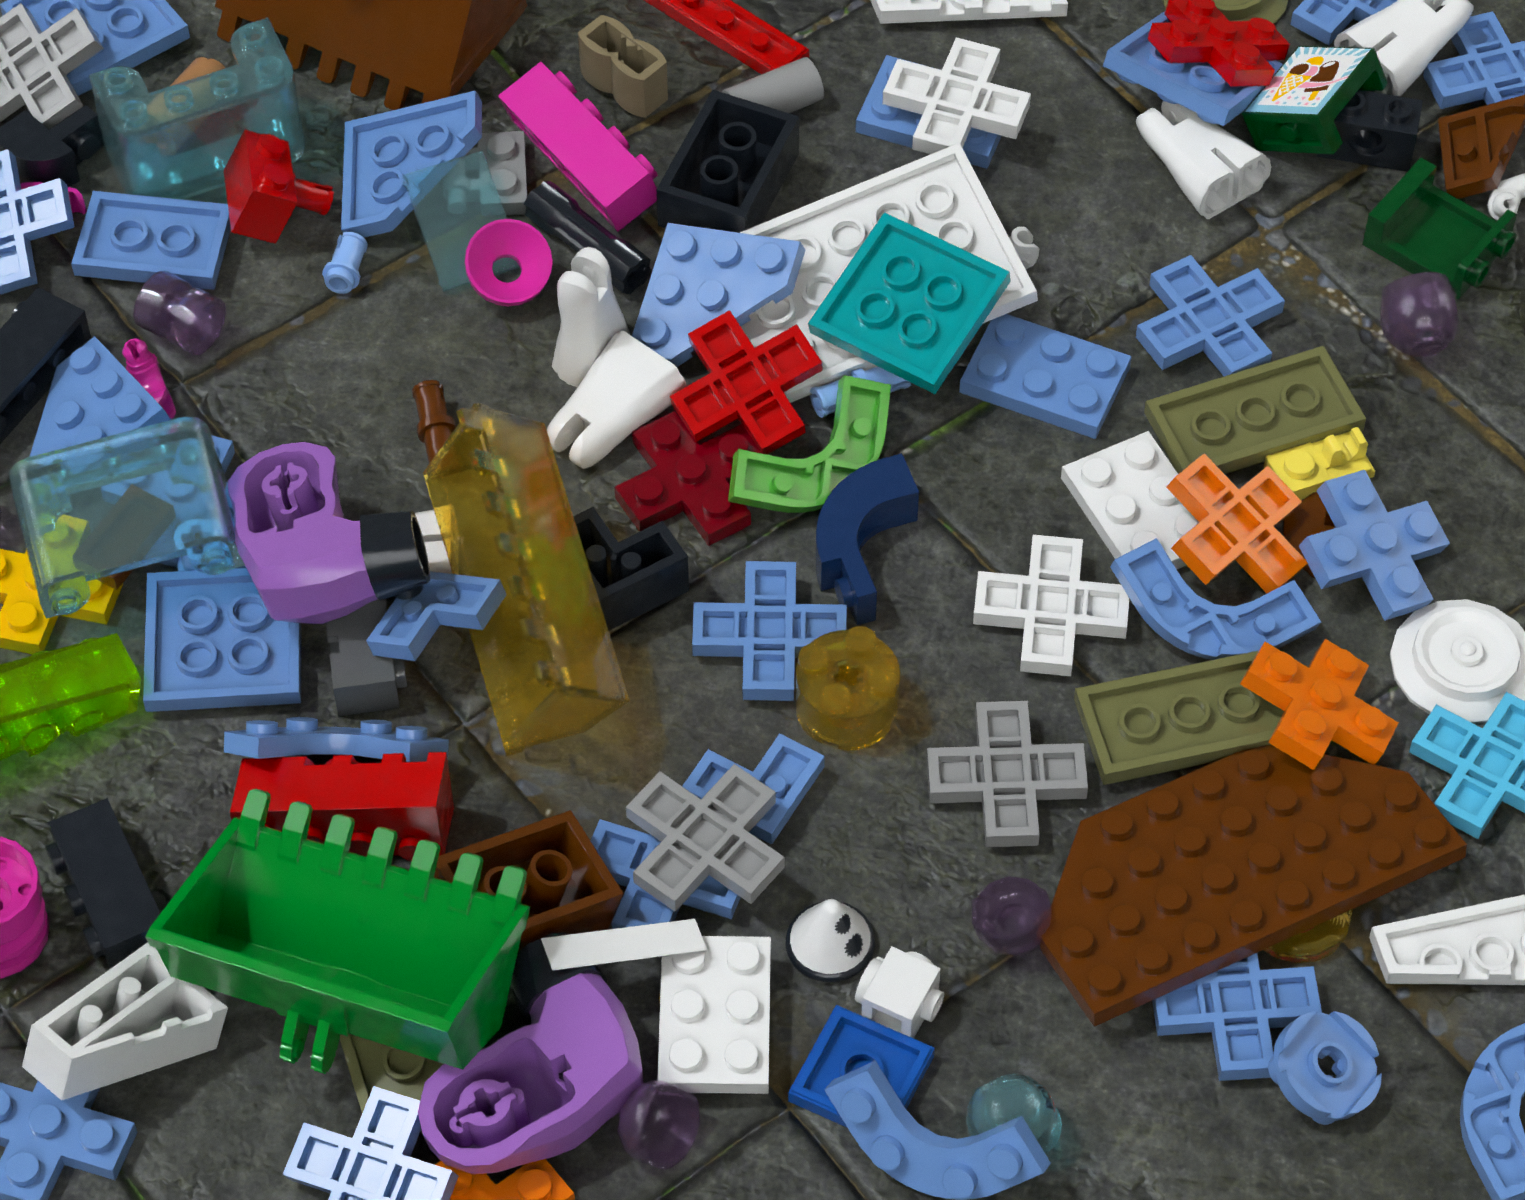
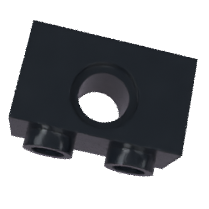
M1358 90L1334 119L1343 143L1334 154H1317V157L1408 172L1415 148L1423 100Z

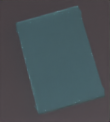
M483 150L402 176L403 186L407 189L439 279L438 284L442 287L443 292L470 284L464 264L465 253L470 239L484 225L495 220L507 219ZM501 258L493 264L492 270L495 276L520 268V266L514 259Z

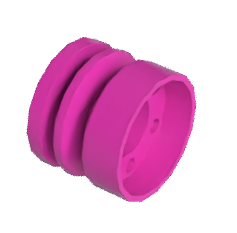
M0 837V979L21 972L34 962L46 945L49 932V919L42 897L40 877L32 855L16 841Z

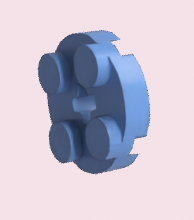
M1311 1011L1292 1021L1279 1034L1274 1046V1056L1268 1064V1071L1271 1079L1279 1085L1284 1096L1297 1110L1311 1117L1318 1124L1328 1125L1338 1120L1348 1119L1369 1106L1379 1092L1382 1073L1377 1075V1066L1374 1058L1379 1056L1376 1043L1359 1022L1344 1013L1336 1011L1330 1014ZM1326 1056H1330L1335 1063L1332 1066V1071L1337 1075L1336 1078L1325 1075L1321 1071L1318 1058L1323 1059Z

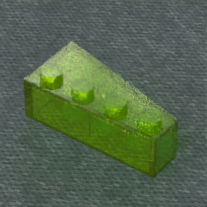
M117 633L100 638H88L78 644L52 651H39L29 657L0 664V761L24 750L29 757L48 750V746L59 735L67 731L75 738L137 711L141 677Z

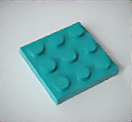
M884 212L808 322L809 331L811 334L936 394L1010 284V272Z

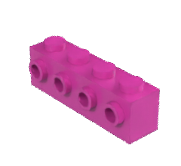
M539 62L500 93L498 97L511 121L521 131H524L525 136L607 222L619 232L657 201V187L653 179L658 174L642 154L634 157L628 151L631 148L628 141L615 126L608 130L601 123L604 120L602 115L589 99L585 98L580 102L574 96L577 93L575 87L561 71L554 75L542 62Z

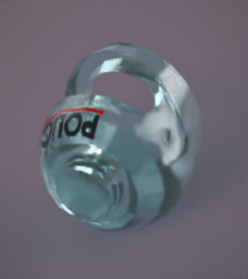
M1017 1073L999 1076L976 1088L968 1102L966 1114L969 1137L979 1135L1022 1116L1046 1156L1060 1138L1062 1122L1056 1104L1048 1090L1032 1077Z

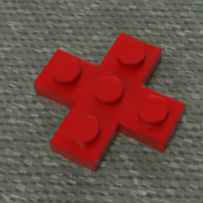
M1169 0L1164 14L1171 22L1152 23L1147 38L1169 63L1208 62L1230 87L1269 86L1275 69L1268 63V60H1285L1290 47V43L1276 30V26L1272 22L1263 18H1251L1250 21H1229L1215 6L1213 0Z
M730 310L688 333L690 344L709 374L672 394L670 400L695 442L738 418L762 454L768 455L806 433L803 421L784 392L821 372L823 366L822 361L797 324L755 348Z

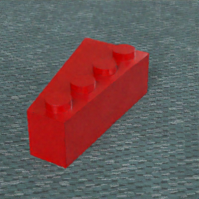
M428 752L427 761L406 762L407 758L404 753L383 754L381 763H359L353 755H333V759L328 760L325 765H314L313 761L306 756L262 759L242 758L230 809L231 820L235 817H241L248 792L252 789H259L271 795L265 823L267 827L282 831L290 804L299 801L309 804L313 808L307 839L324 844L332 817L337 814H343L355 820L349 852L367 857L375 829L386 827L397 832L393 856H401L408 861H412L417 843L424 839L440 845V856L445 854L454 810L447 752Z

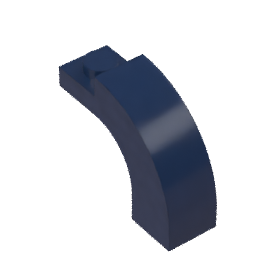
M902 453L871 462L849 474L832 490L818 517L816 528V575L820 590L824 591L835 588L839 604L847 605L857 626L876 620L877 591L861 556V548L871 537L881 531L918 520L919 490Z

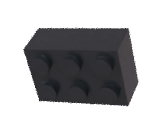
M712 90L656 189L658 226L666 229L667 223L740 233L761 224L799 155V116Z

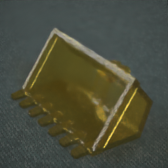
M475 403L470 409L461 408L457 411L460 423L424 470L423 477L452 574L500 579L507 593L483 630L469 629V633L506 756L523 752L527 747L584 733L630 700L545 423L491 409L488 405Z

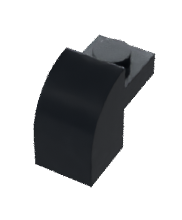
M87 105L50 130L26 110L0 127V151L9 149L16 156L20 183H45L61 178L67 184V187H70L80 181L77 165L83 160L92 157L99 149L105 146L98 115Z

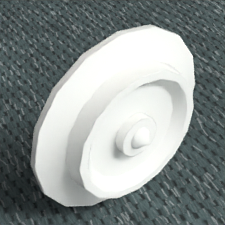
M1467 599L1437 601L1414 611L1397 629L1390 651L1394 680L1408 700L1429 715L1435 705H1438L1473 724H1486L1506 692L1525 701V631L1517 621L1496 607Z

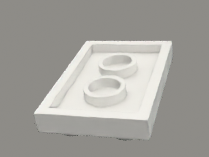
M1149 431L1062 466V481L1115 559L1157 538L1176 569L1186 566L1171 548L1182 536L1196 526L1199 521L1166 488L1178 473Z
M702 936L707 951L662 956L658 1092L768 1094L771 937Z

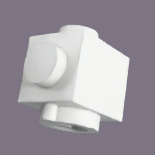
M891 946L884 959L878 956L870 961L860 979L855 994V1001L862 1004L861 1016L914 1039L924 1019L932 1022L942 1005L945 993L939 990L940 968L934 966L927 957L920 953L912 951L906 953Z

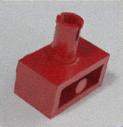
M244 130L224 169L231 232L276 244L295 207L314 211L325 216L333 202V187L296 178L292 168L289 141L279 139L271 134H260Z

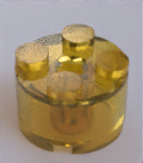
M863 626L824 634L804 646L799 652L796 667V715L807 735L821 744L823 739L827 742L838 744V749L849 751L863 749L882 740L891 729V724L897 715L899 706L900 667L895 654L887 644L876 637L871 629Z

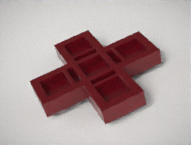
M675 411L632 431L633 444L651 469L615 486L614 489L615 499L639 532L684 512L707 545L710 546L751 525V512L742 504L728 502L733 455L738 449L761 453L742 424L702 444L695 442Z

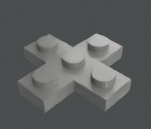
M22 3L0 17V59L2 60L0 62V122L26 104L32 116L50 130L83 107L81 100L66 75L104 48L86 17L77 8L43 32L40 30L31 12Z
M1028 701L976 702L975 719L978 746L927 748L929 803L982 802L985 847L1038 846L1039 824L1036 800L1087 799L1088 782L1084 743L1032 745Z
M735 764L702 799L659 771L626 806L627 818L661 841L633 871L634 883L675 912L709 875L752 904L785 868V857L749 833L776 803V792Z

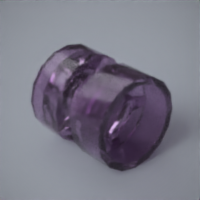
M159 271L150 277L138 294L134 305L133 317L135 324L159 338H167L172 345L194 356L201 355L207 351L217 339L225 321L226 307L220 298L201 288H192V285L168 271Z

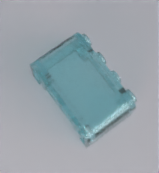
M269 18L246 24L232 34L230 43L233 56L238 65L151 93L148 92L141 75L130 67H112L89 75L105 150L125 194L183 200L225 186L224 169L245 129L260 134H271L279 139L289 141L292 163L303 155L305 142L293 67Z

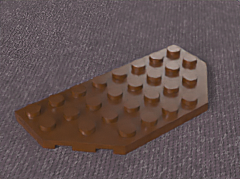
M1271 744L1238 751L1080 821L1040 935V950L1095 1027L1466 857L1467 844L1413 777L1406 771L1326 754L1323 755L1315 769L1312 770Z

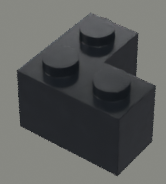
M591 507L549 528L552 564L601 634L689 591L688 556L663 521L618 542L594 507Z

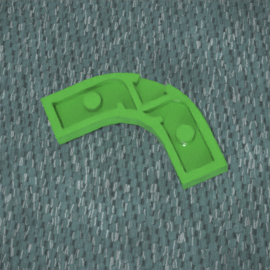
M844 375L838 381L834 426L828 445L821 452L808 458H782L738 449L733 455L728 502L786 513H802L822 509L827 497L844 478L860 467L878 460L885 441L891 385Z

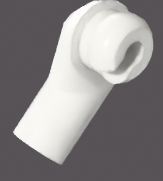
M1525 173L1500 181L1498 188L1492 190L1487 208L1489 214L1498 221L1508 209L1517 214L1522 198H1525Z

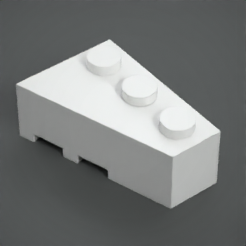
M146 943L32 1024L22 1067L60 1100H65L217 1049L228 1007L204 987L171 977L157 949Z

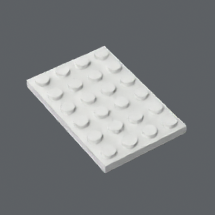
M960 143L740 232L800 241L806 250L793 293L777 304L773 300L750 314L751 320L741 326L755 348L797 324L822 361L823 370L784 392L790 403L811 395L810 389L812 387L831 383L841 379L844 375L851 376V371L862 368L865 371L877 367L811 334L808 322L884 212L1010 272V284L983 323L1038 301L1037 290Z

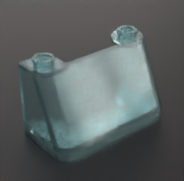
M176 418L28 457L17 462L9 472L12 495L39 602L46 619L58 615L72 614L83 607L91 597L88 581L187 555L190 564L195 570L210 575L222 574L228 570L245 566L235 543L234 513L228 494L225 474L209 427L198 418Z

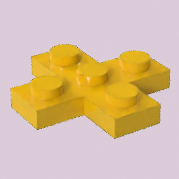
M41 514L25 554L0 549V603L3 604L0 611V648L42 656L59 615L107 625L123 583L116 590L76 569L73 556L92 535L89 523Z

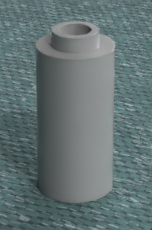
M803 57L721 91L722 93L786 113L794 112L824 98L821 77L814 63L808 57Z

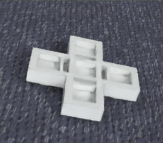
M956 37L942 70L897 59L883 90V104L922 114L913 136L912 150L933 154L957 143H960L963 148L971 128L1013 139L1017 138L1030 107L1031 93L990 83L999 63V48Z
M1033 535L1029 576L978 571L973 624L1024 629L1020 672L1071 676L1075 634L1126 639L1129 597L1120 584L1080 581L1083 539Z

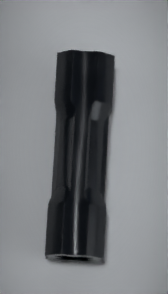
M543 181L541 185L530 191L524 202L526 207L525 215L548 234L559 237L576 252L587 247L599 250L608 261L612 285L622 293L631 294L637 287L645 283L652 271L650 269V258L627 240L616 237L579 207L578 202L555 183Z

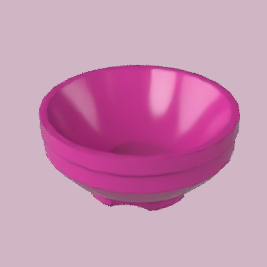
M501 219L484 225L473 235L466 249L464 264L467 278L478 295L493 304L509 307L529 302L543 290L551 275L552 255L546 239L533 226L520 220ZM501 258L514 259L520 266L521 275L513 282L499 281L494 276L493 264Z

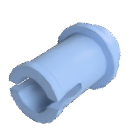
M344 232L343 235L340 234L332 260L323 268L322 275L325 285L335 293L346 294L359 285L361 276L358 270L368 243L358 233Z

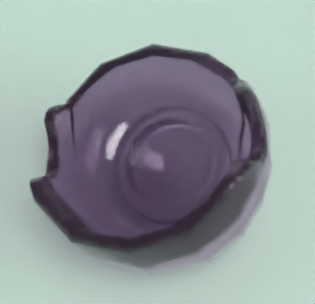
M1007 876L991 882L977 898L972 900V926L979 939L995 953L1015 956L1035 949L1040 944V936L1050 926L1053 916L1050 898L1046 890L1025 878Z
M649 1080L648 1083L639 1085L629 1095L620 1109L617 1133L625 1152L635 1160L661 1170L670 1169L685 1158L695 1142L700 1124L699 1102L693 1094L663 1080Z

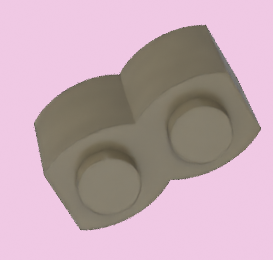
M600 15L578 32L580 71L590 85L600 91L613 94L616 102L624 110L644 118L668 100L667 62L663 54L656 47L645 41L634 39L624 24L604 15Z

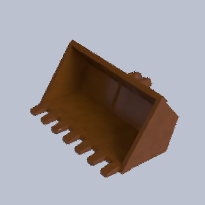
M216 0L215 7L222 10L217 36L227 42L234 41L242 19L255 23V28L250 45L252 52L261 56L268 54L277 32L289 37L283 59L285 66L292 69L301 68L308 48L311 46L322 51L317 71V78L326 83L334 82L342 60L356 65L350 87L351 93L360 97L368 96L376 74L390 79L384 105L391 110L403 108L410 88L424 93L422 103L456 95L522 15L527 7L526 0Z

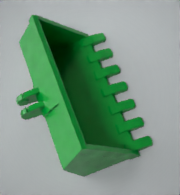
M259 789L250 790L241 817L232 819L150 926L145 936L148 944L157 949L170 976L276 1010L279 1015L285 1016L286 1020L281 1038L282 1043L279 1057L283 1061L292 1064L298 1062L304 1050L309 1025L316 1026L317 1030L312 1048L310 1068L323 1074L329 1072V1069L332 1067L340 1035L348 1037L349 1034L463 1070L502 1025L521 935L526 928L531 907L521 904L527 877L526 870L513 865L505 867L496 896L477 890L483 866V858L479 855L469 852L462 854L453 882H448L434 877L440 852V845L436 842L426 839L419 841L410 869H405L391 864L397 840V832L386 827L376 828L366 857L349 852L355 820L352 817L343 814L334 815L323 844L307 839L313 811L311 805L299 801L291 803L283 829L280 831L265 826L271 795Z

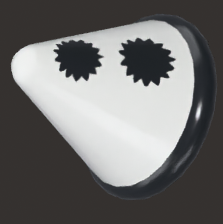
M828 899L804 908L794 917L786 933L785 948L793 966L803 975L821 982H839L859 974L868 965L875 950V933L871 923L859 909L848 903Z

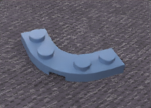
M1157 538L1118 557L1110 566L1144 621L1173 646L1201 658L1215 660L1258 651L1265 641L1279 649L1315 630L1321 623L1295 580L1254 601L1237 606L1214 604L1196 595L1182 579Z
M291 717L286 719V727H278V722L255 720L246 722V730L225 731L224 753L256 759L312 754L353 755L382 759L383 754L404 753L407 758L406 762L427 761L428 752H447L448 759L449 740L427 736L428 728L421 726H398L396 731H392V722L385 720L361 721L360 728L318 727V719Z
M1525 1023L1500 1035L1480 1054L1467 1079L1461 1099L1460 1127L1464 1145L1474 1168L1492 1200H1525V1132L1519 1116L1521 1101L1525 1096Z
M876 1060L832 1080L824 1089L852 1136L874 1165L902 1184L931 1196L955 1200L987 1197L1043 1174L1051 1164L1022 1116L979 1135L960 1139L933 1133L918 1124L905 1109Z

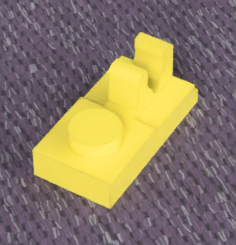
M1359 427L1352 428L1351 431L1336 436L1334 434L1327 436L1325 439L1317 442H1309L1267 455L1264 462V468L1269 466L1300 500L1305 499L1313 492H1317L1316 490L1327 480L1365 470L1369 478H1373L1375 475V470L1366 456L1368 442Z

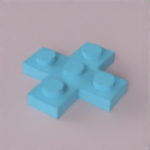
M1506 692L1483 728L1435 705L1412 740L1409 753L1452 775L1434 804L1452 826L1479 839L1502 801L1525 813V701Z

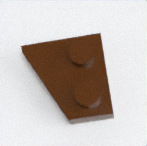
M1525 95L1438 118L1445 186L1448 194L1461 199L1498 188L1525 127Z

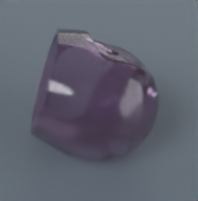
M1437 272L1417 273L1395 280L1382 290L1380 308L1381 327L1387 340L1402 353L1414 357L1433 356L1447 348L1455 339L1459 325V315L1455 300L1457 294L1449 278L1445 274Z

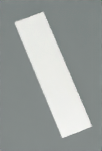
M695 919L541 938L552 971L707 951Z

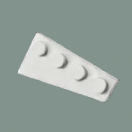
M870 0L880 24L1067 16L1068 10L1067 0Z
M1525 894L1378 925L1371 929L1369 938L1386 984L1525 985Z

